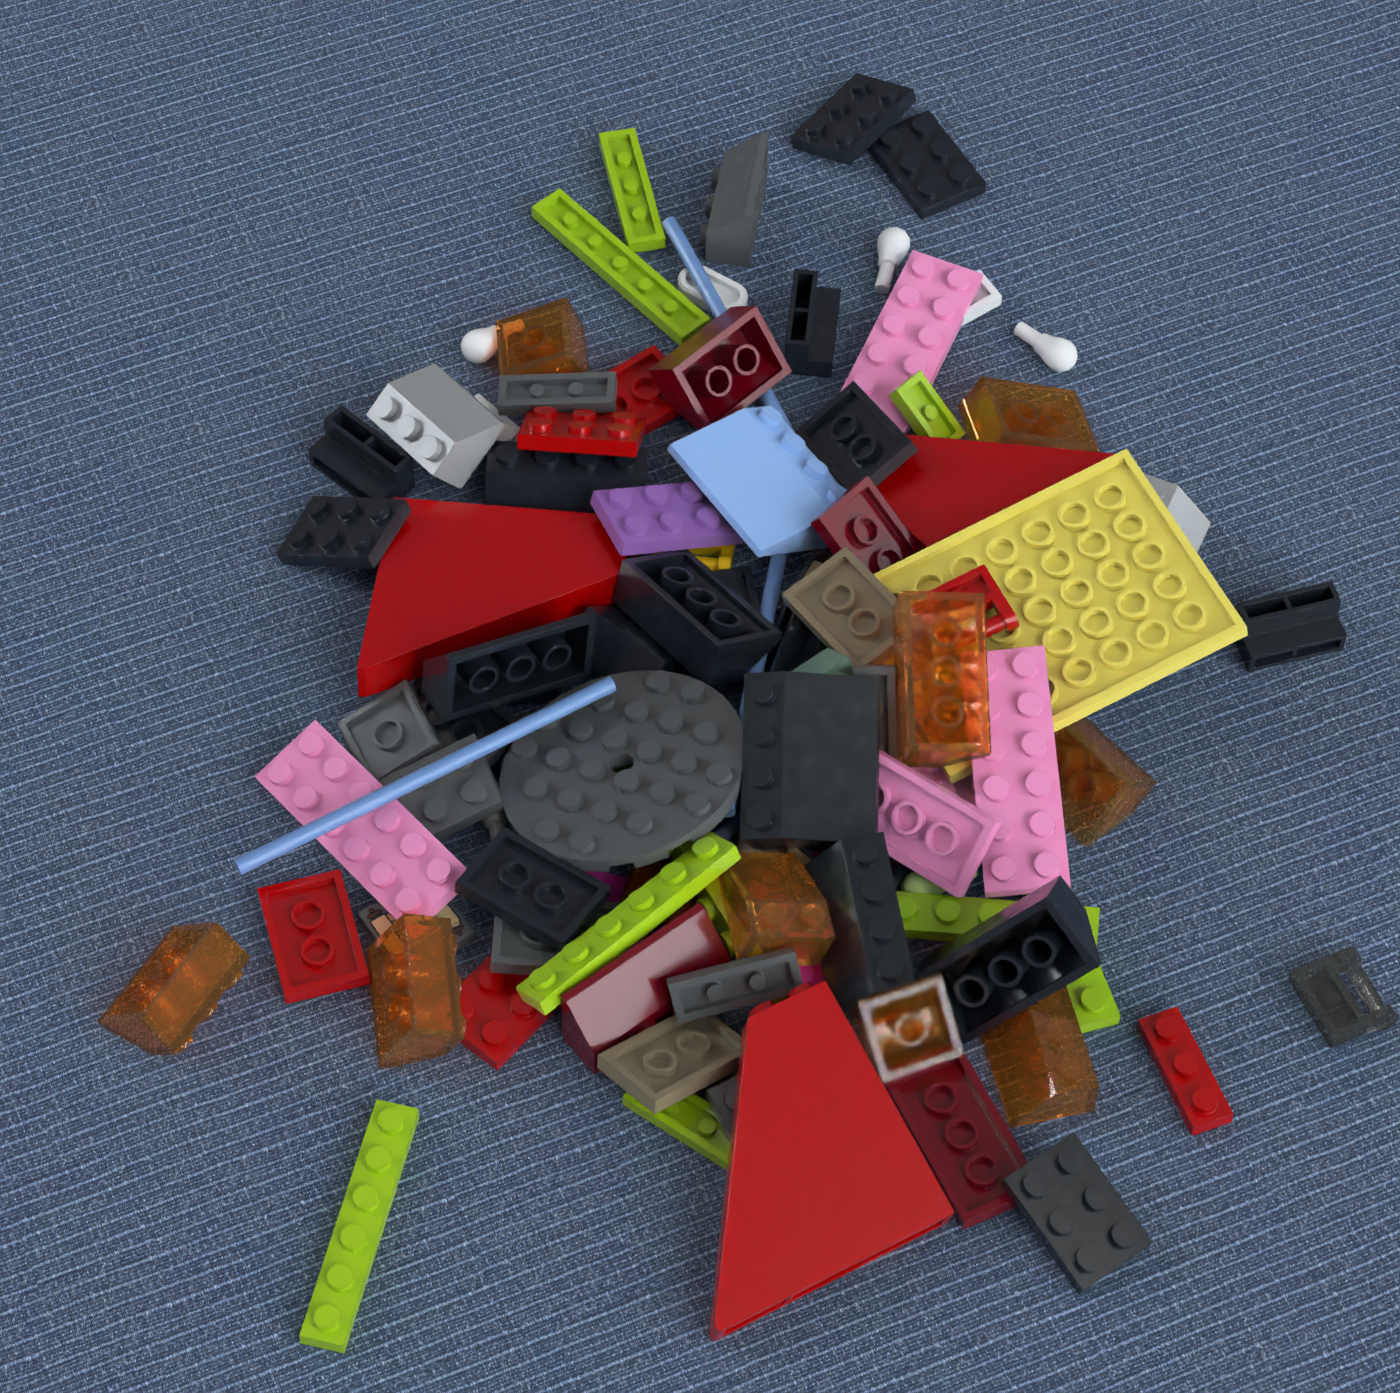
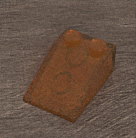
M982 376L958 405L959 412L972 441L1092 452L1099 451L1075 390Z
M739 852L741 859L718 877L736 960L794 946L799 965H819L834 941L835 934L827 901L796 853Z

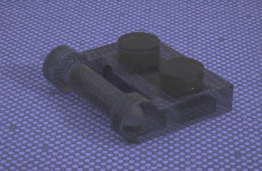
M1354 947L1343 949L1290 971L1288 977L1289 983L1330 1049L1374 1030H1386L1399 1019L1394 1008L1391 1005L1385 1004L1360 964L1362 958ZM1339 971L1347 974L1370 1012L1363 1013L1339 975Z

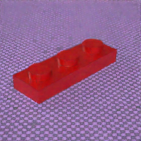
M1178 1006L1138 1019L1136 1028L1191 1136L1232 1122L1234 1114Z

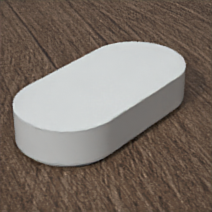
M703 266L726 309L735 306H747L748 294L741 284ZM684 268L678 275V290L692 303L710 312L688 270Z

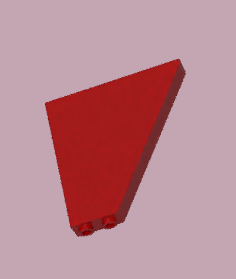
M905 434L918 451L876 487L923 550L1114 455V453Z
M393 497L394 499H405L412 511L379 562L357 665L358 697H369L390 689L405 679L411 681L422 677L423 660L585 613L588 606L614 605L615 603L612 600L622 560L637 557V555L620 556L595 513Z
M826 981L814 986L810 982L803 983L788 992L787 999L775 1005L772 1000L759 1004L749 1012L750 1017H748L742 1030L709 1336L712 1342L947 1224L955 1213Z

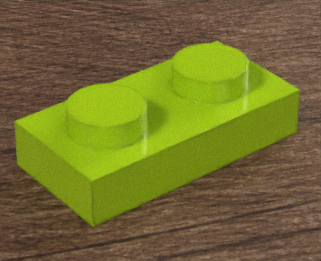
M921 370L912 374L889 394V397L918 436L960 439L966 434Z

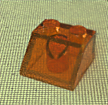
M567 297L496 321L500 375L589 372L585 327Z
M940 973L857 1001L858 1023L865 1050L882 1083L964 1055L944 981Z

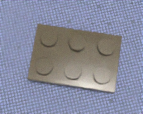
M844 547L782 593L784 603L827 648L847 656L852 666L880 665L923 633L922 623L847 547Z
M675 1014L598 1054L597 1068L653 1114H656L737 1071L742 1037L714 1015L678 1024Z

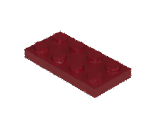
M961 1046L882 1078V1083L955 1211L954 1216L962 1230L1016 1207L1000 1183L1004 1178L1027 1164L1028 1161Z

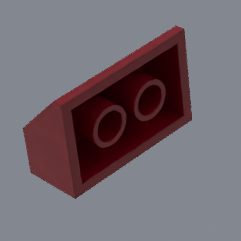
M757 306L730 307L648 370L666 403L698 430L746 408L792 372Z

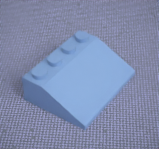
M772 406L743 408L669 445L667 451L757 557L828 548L811 525V522L842 496L847 489L837 482L828 471L827 466L816 458L805 445V441L795 434L783 420L781 413Z

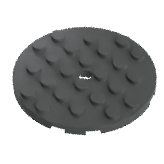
M663 670L629 671L608 675L615 683V692L513 741L509 747L501 768L499 791L510 826H512L517 834L544 848L552 855L567 861L583 871L609 872L610 866L634 863L635 868L646 866L669 858L668 851L688 840L694 844L722 821L741 793L743 725L731 703L713 687L692 677ZM608 676L581 684L553 699L543 708ZM631 762L633 763L631 769H625L618 773H615L613 768L618 769L622 766L630 765Z

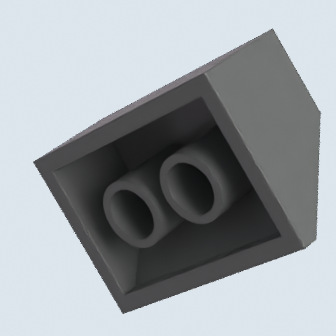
M760 132L725 151L721 167H714L711 189H716L715 195L708 194L705 217H710L709 223L702 222L699 245L705 246V261L750 267L767 187L769 132Z

